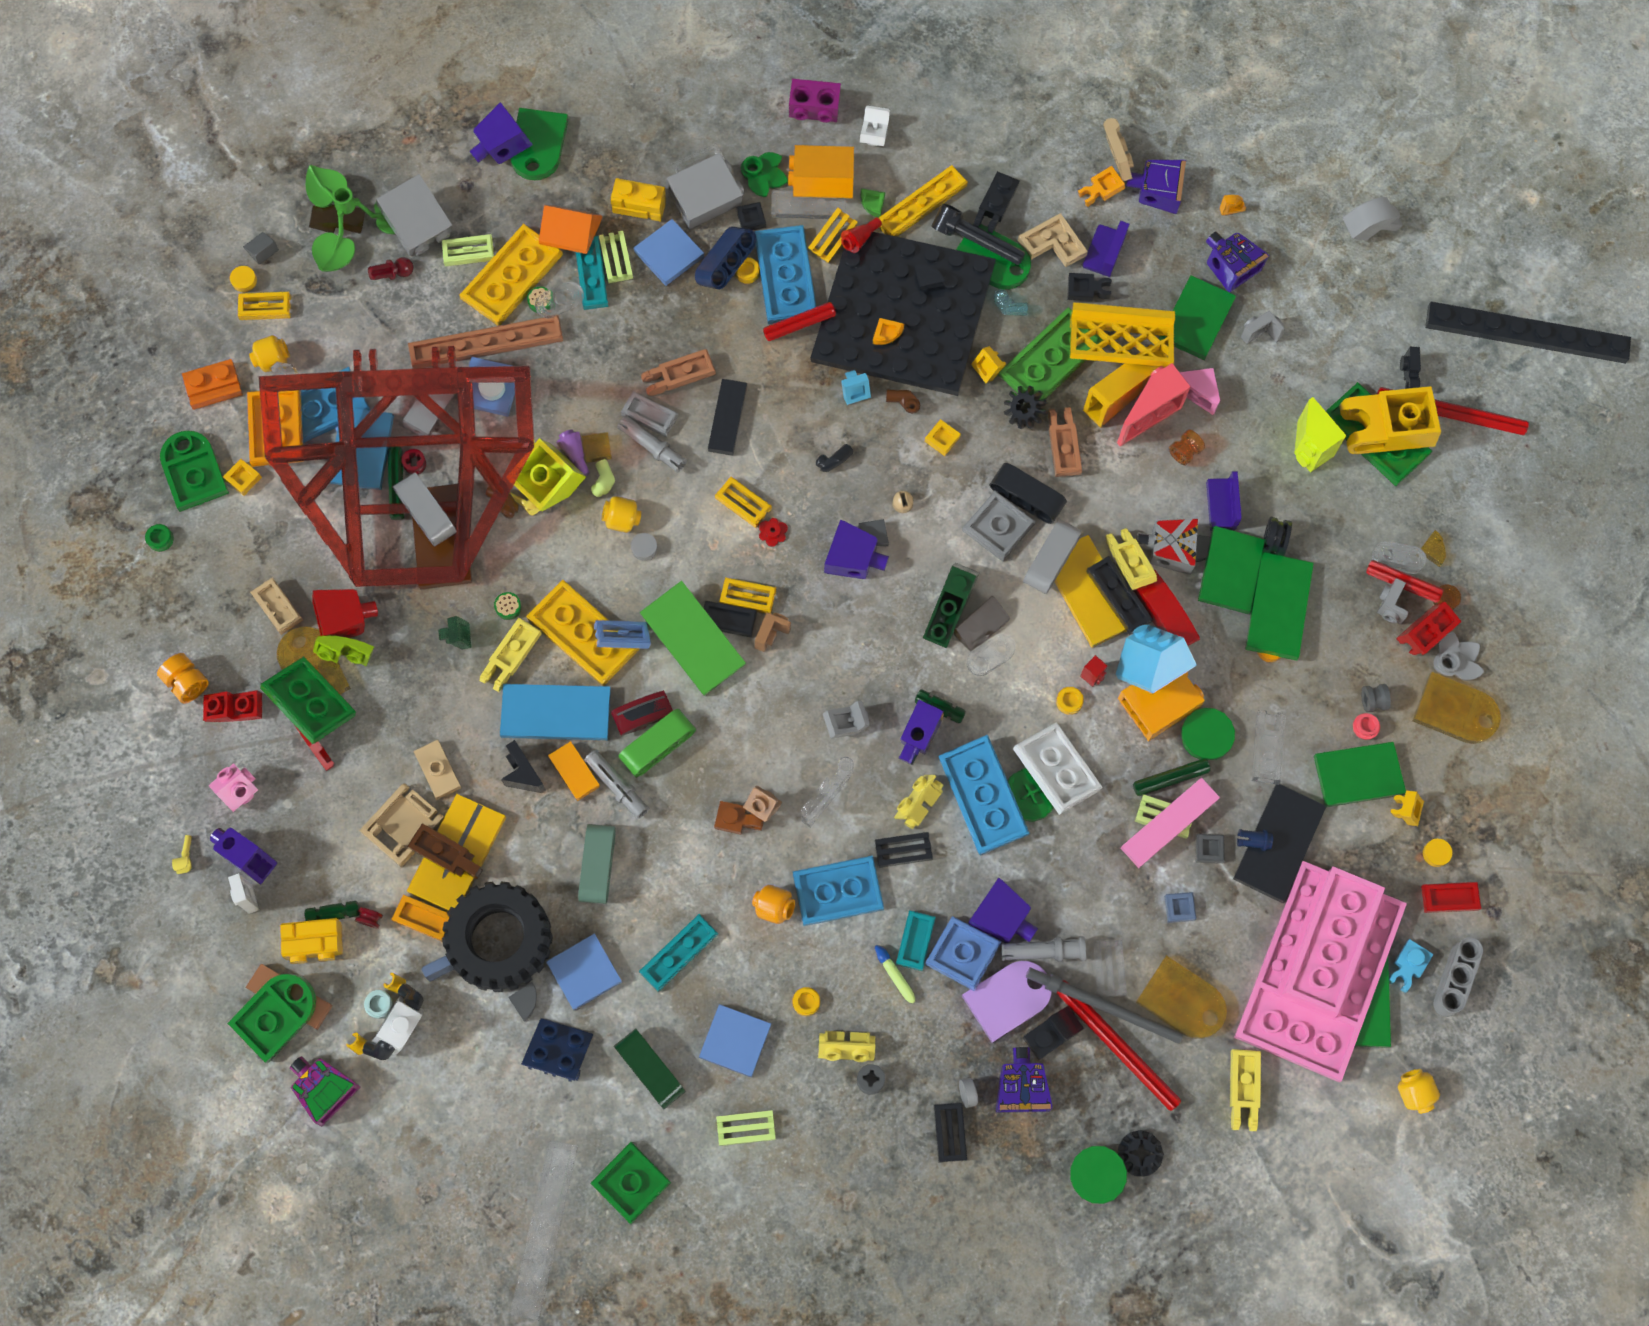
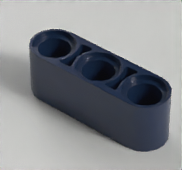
M734 226L727 228L695 271L697 284L718 290L723 289L754 249L757 241L755 232L750 229Z

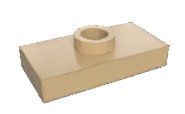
M273 577L250 592L280 635L303 621Z
M439 740L413 751L437 800L461 789Z

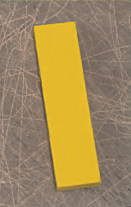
M953 165L949 166L881 215L879 219L882 222V226L879 228L884 234L898 237L938 208L942 203H945L967 187L968 181Z

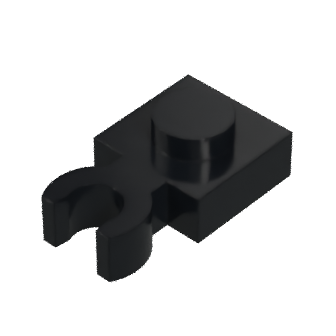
M1069 273L1067 300L1093 301L1094 295L1101 299H1109L1111 291H1105L1102 287H1110L1112 279L1101 278L1099 281H1094V274Z
M1410 346L1406 354L1401 356L1400 370L1404 371L1405 389L1420 387V347Z

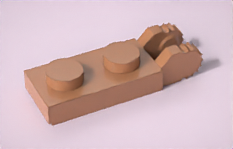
M707 349L659 364V367L642 373L641 378L643 382L648 383L659 379L661 376L663 377V381L646 388L648 396H654L666 390L669 391L716 375V371Z
M1064 408L1063 417L1065 424L1063 425L1057 424L1055 409H1049V435L1055 477L1081 475L1082 466L1076 424H1073L1071 408Z

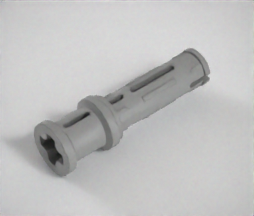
M1080 936L1079 939L1062 940L1061 937H1056L1054 941L1001 943L1002 961L1054 958L1058 962H1062L1063 959L1074 958L1086 961L1084 936Z

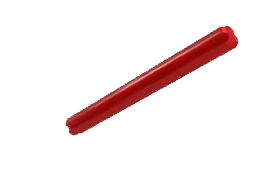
M1380 387L1377 394L1380 391H1390L1393 389ZM1434 399L1437 414L1441 417L1519 435H1525L1528 430L1529 422L1526 420Z
M1057 991V995L1168 1110H1174L1181 1103V1099L1090 1005Z

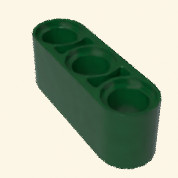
M636 1028L614 1045L617 1052L663 1110L686 1092Z

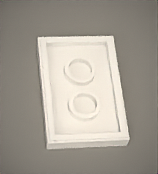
M1057 722L1020 742L1013 748L1059 815L1103 788Z

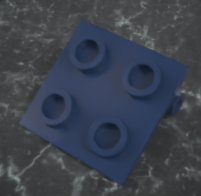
M540 1018L521 1065L527 1066L530 1070L534 1068L543 1071L546 1075L550 1073L553 1077L557 1075L566 1078L569 1082H572V1080L578 1081L581 1073L580 1068L593 1034Z

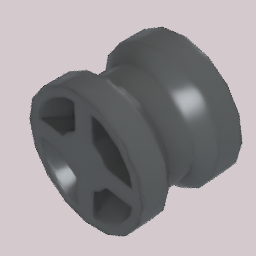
M1379 684L1375 688L1371 686L1362 687V704L1367 713L1379 708L1383 711L1390 709L1391 697L1386 684Z
M874 1064L863 1066L857 1076L859 1089L868 1095H875L881 1091L885 1083L883 1070Z

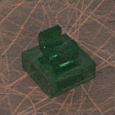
M458 616L447 618L448 628L438 630L439 640L446 639V644H451L461 650L471 648L469 622Z

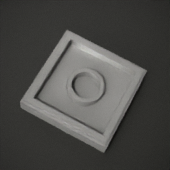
M994 491L964 525L962 531L1003 562L1031 530L1036 521L997 491Z

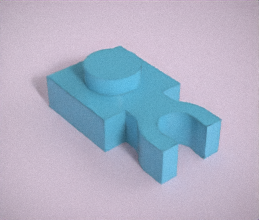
M1407 940L1393 963L1399 969L1390 975L1389 983L1393 984L1397 977L1402 978L1404 985L1400 990L1406 993L1411 987L1412 976L1417 979L1420 978L1434 954L1414 941Z

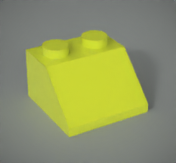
M1314 397L1309 399L1298 419L1294 451L1299 464L1302 467H1306L1310 473L1334 457L1346 437L1344 432Z
M539 438L506 478L543 512L570 497L586 476L555 446Z

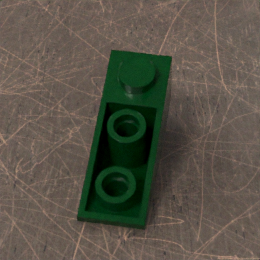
M958 563L952 565L923 639L944 648L948 647L980 572Z

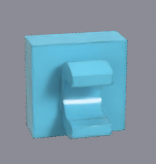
M855 370L846 372L845 376L847 379L841 380L843 397L846 404L849 405L871 398L869 379L866 373L857 375Z

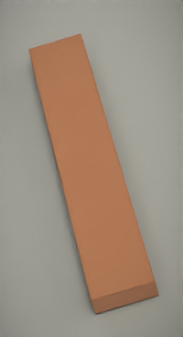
M554 315L408 343L414 370L471 359V357L477 358L562 342L563 336L559 316Z

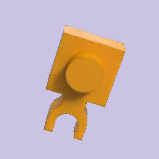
M1110 166L1092 177V186L1083 187L1078 190L1080 198L1086 194L1091 195L1090 198L1085 200V205L1089 207L1099 196L1106 201L1125 189V184L1113 166Z

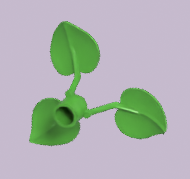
M309 165L305 182L309 200L320 208L329 207L334 202L338 214V236L334 233H324L313 242L312 255L319 270L324 272L336 271L348 265L355 254L354 242L351 239L343 238V215L352 213L356 206L361 208L371 218H377L376 225L379 230L386 234H395L376 203L374 204L376 213H373L360 202L359 198L353 197L352 191L348 188L346 178L341 173Z

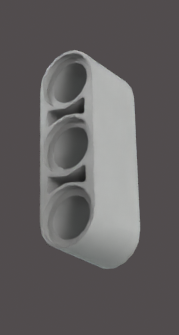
M416 473L393 486L400 500L434 547L457 533L447 515Z
M1059 519L1033 561L1023 582L1047 594L1076 546L1082 531Z
M1467 937L1453 945L1433 1002L1434 1009L1439 1015L1450 1017L1464 1009L1483 955V947L1479 940ZM1462 946H1467L1471 950V958H1467L1463 954ZM1454 971H1458L1463 976L1462 984L1454 979ZM1445 996L1453 999L1454 1009L1446 1006Z

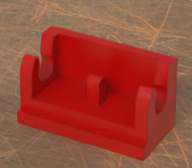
M1444 601L1428 609L1396 639L1400 644L1408 643L1412 647L1409 651L1410 654L1417 655L1421 653L1425 655L1462 621Z

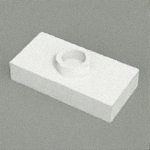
M239 873L228 877L231 886L230 893L234 904L240 906L249 914L259 911L252 884Z

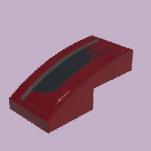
M663 690L624 704L612 710L611 714L620 735L623 736L643 730L649 724L659 722L672 712L673 709Z

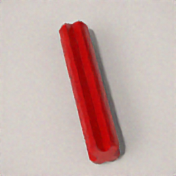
M828 302L763 328L765 338L768 341H772L834 317L836 311L834 305Z
M1372 560L1367 567L1366 573L1390 584L1397 578L1406 583L1403 588L1404 590L1435 603H1438L1443 595L1444 590L1375 560Z

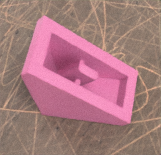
M1214 369L1180 372L1190 385L1186 398L1213 415L1220 403Z

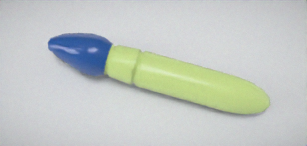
M875 945V952L879 962L883 964L902 996L908 1002L914 1003L915 995L894 962L890 959L888 951L880 945Z

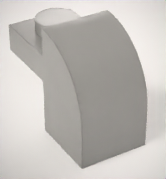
M1387 197L1367 201L1343 217L1352 239L1367 241L1380 230L1397 231L1403 226L1398 209L1390 204Z

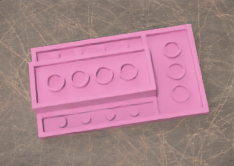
M1302 861L1234 1038L1340 1083L1345 1074L1407 903L1383 894L1385 887L1336 867H1332L1327 871Z

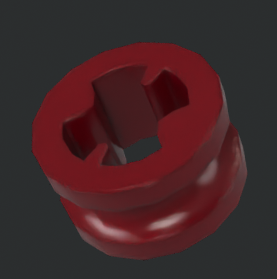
M409 449L402 456V464L409 474L416 473L418 475L426 469L427 461L420 450ZM411 458H417V466L411 465Z
M360 907L358 910L360 916L356 917L355 922L379 929L378 920L382 919L383 915Z

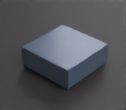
M1193 892L1166 894L1164 896L1168 923L1196 920Z
M443 956L423 966L421 970L425 978L431 982L454 970L447 957Z

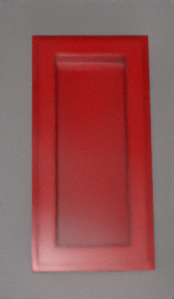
M1478 882L1423 884L1421 886L1424 913L1481 910Z

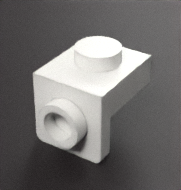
M866 106L860 143H867L870 146H884L888 131L889 109Z

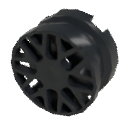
M1275 517L1269 518L1263 538L1265 541L1262 552L1270 553L1274 551L1276 555H1285L1291 536L1292 521L1284 520L1282 522L1278 521V518Z

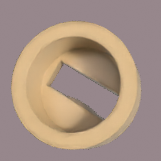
M907 491L897 492L893 497V508L899 513L909 512L913 507L914 500L912 495ZM902 496L905 497L907 503L906 506H903L901 499Z

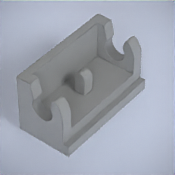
M430 378L404 417L403 428L425 439L454 397L455 392Z

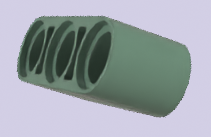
M587 824L579 883V902L607 904L615 845V826Z

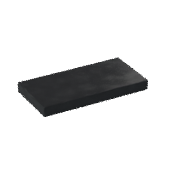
M1276 783L1254 830L1263 832L1265 829L1268 833H1272V848L1261 851V848L1247 847L1233 880L1284 903L1327 806Z

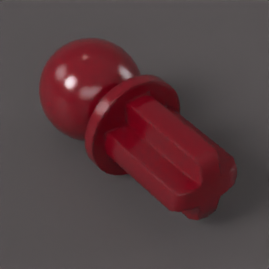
M400 257L394 263L392 260H386L385 264L368 267V275L370 280L383 278L394 280L396 274L400 277H408L412 274L414 265L406 257Z

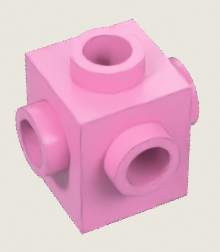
M234 763L230 767L221 770L217 778L208 785L233 812L241 805L248 803L254 797V793L258 791L252 783L255 777L245 767L239 770Z

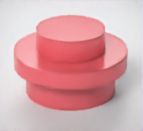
M1363 713L1358 715L1353 721V731L1359 738L1370 740L1378 735L1380 723L1374 715Z

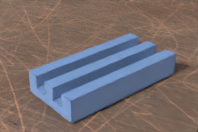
M595 621L594 630H596L595 636L598 639L597 647L649 649L651 641L647 622Z

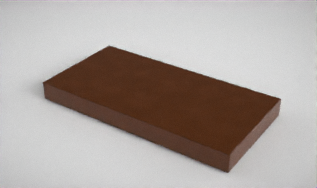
M462 483L427 487L455 527L457 533L434 547L412 517L419 588L422 590L473 583Z

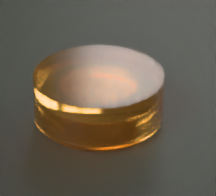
M1441 585L1440 588L1444 590L1443 595L1438 603L1433 602V604L1436 605L1445 601L1454 610L1461 602L1459 590L1453 585Z

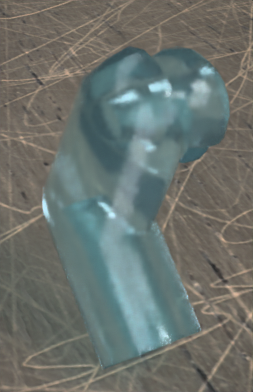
M999 289L995 292L994 303L1004 315H1027V303H1015L1006 290Z

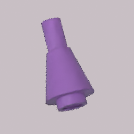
M571 429L559 435L560 439L556 443L572 463L575 464L576 468L587 476L590 472L584 461L580 432H574Z

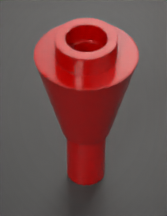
M876 217L867 224L844 230L841 233L843 247L848 251L857 253L872 232L882 226L881 220Z

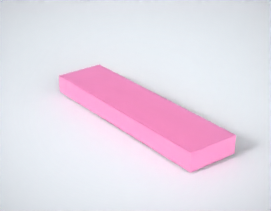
M1201 777L1122 845V851L1140 868L1218 801L1220 797Z

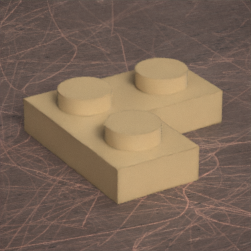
M1061 213L1018 237V242L1026 249L1031 260L1053 249L1063 265L1068 267L1086 257L1088 252Z

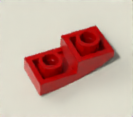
M258 690L236 694L226 691L204 695L203 721L205 722L262 719V692Z

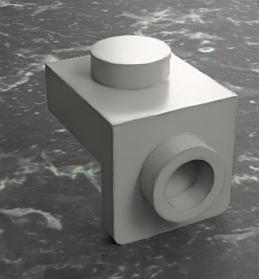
M1269 310L1258 318L1254 316L1244 324L1245 328L1241 338L1246 344H1249L1267 332L1277 342L1281 339L1285 329L1282 321Z
M1397 578L1391 585L1386 584L1379 596L1383 601L1377 613L1390 623L1402 624L1409 612L1395 604L1406 583Z
M856 701L850 707L827 710L823 713L831 739L857 735L869 726L868 712L864 708L862 701Z

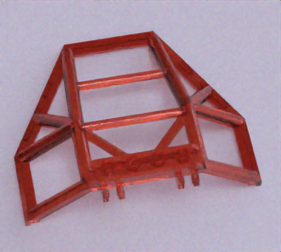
M448 346L447 357L449 367H440V350L438 347H432V368L378 370L376 349H370V370H361L362 354L360 350H353L354 371L258 376L265 458L280 476L282 483L303 513L308 516L315 526L317 533L324 543L329 546L343 566L355 587L463 582L535 447L530 366L456 367L455 346ZM473 383H515L518 437L476 436ZM336 388L339 442L282 446L278 392ZM457 394L459 423L428 395ZM413 395L455 433L361 438L398 396ZM383 396L355 427L353 398ZM460 444L457 501L437 502L444 512L456 511L455 529L457 533L454 535L452 566L365 569L361 515L407 514L410 512L403 503L360 505L356 448ZM485 453L515 454L504 475L501 476ZM329 459L306 486L303 485L288 464V462ZM476 467L494 493L471 535ZM341 470L346 544L315 501Z

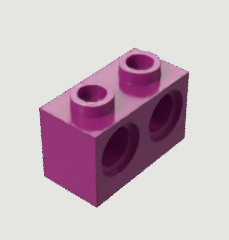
M792 78L789 117L797 120H819L824 123L837 122L841 83Z

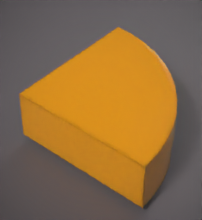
M1224 195L1220 205L1222 215L1239 213L1246 210L1241 196Z
M879 318L873 337V344L883 345L893 342L902 334L904 324Z

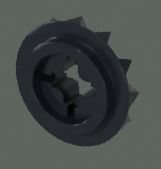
M1143 1130L1130 1132L1121 1140L1118 1147V1155L1124 1160L1127 1172L1137 1177L1149 1176L1161 1166L1164 1153L1161 1142L1153 1133ZM1140 1141H1142L1143 1149L1152 1153V1155L1144 1157L1142 1166L1138 1156L1129 1154V1152L1138 1150Z

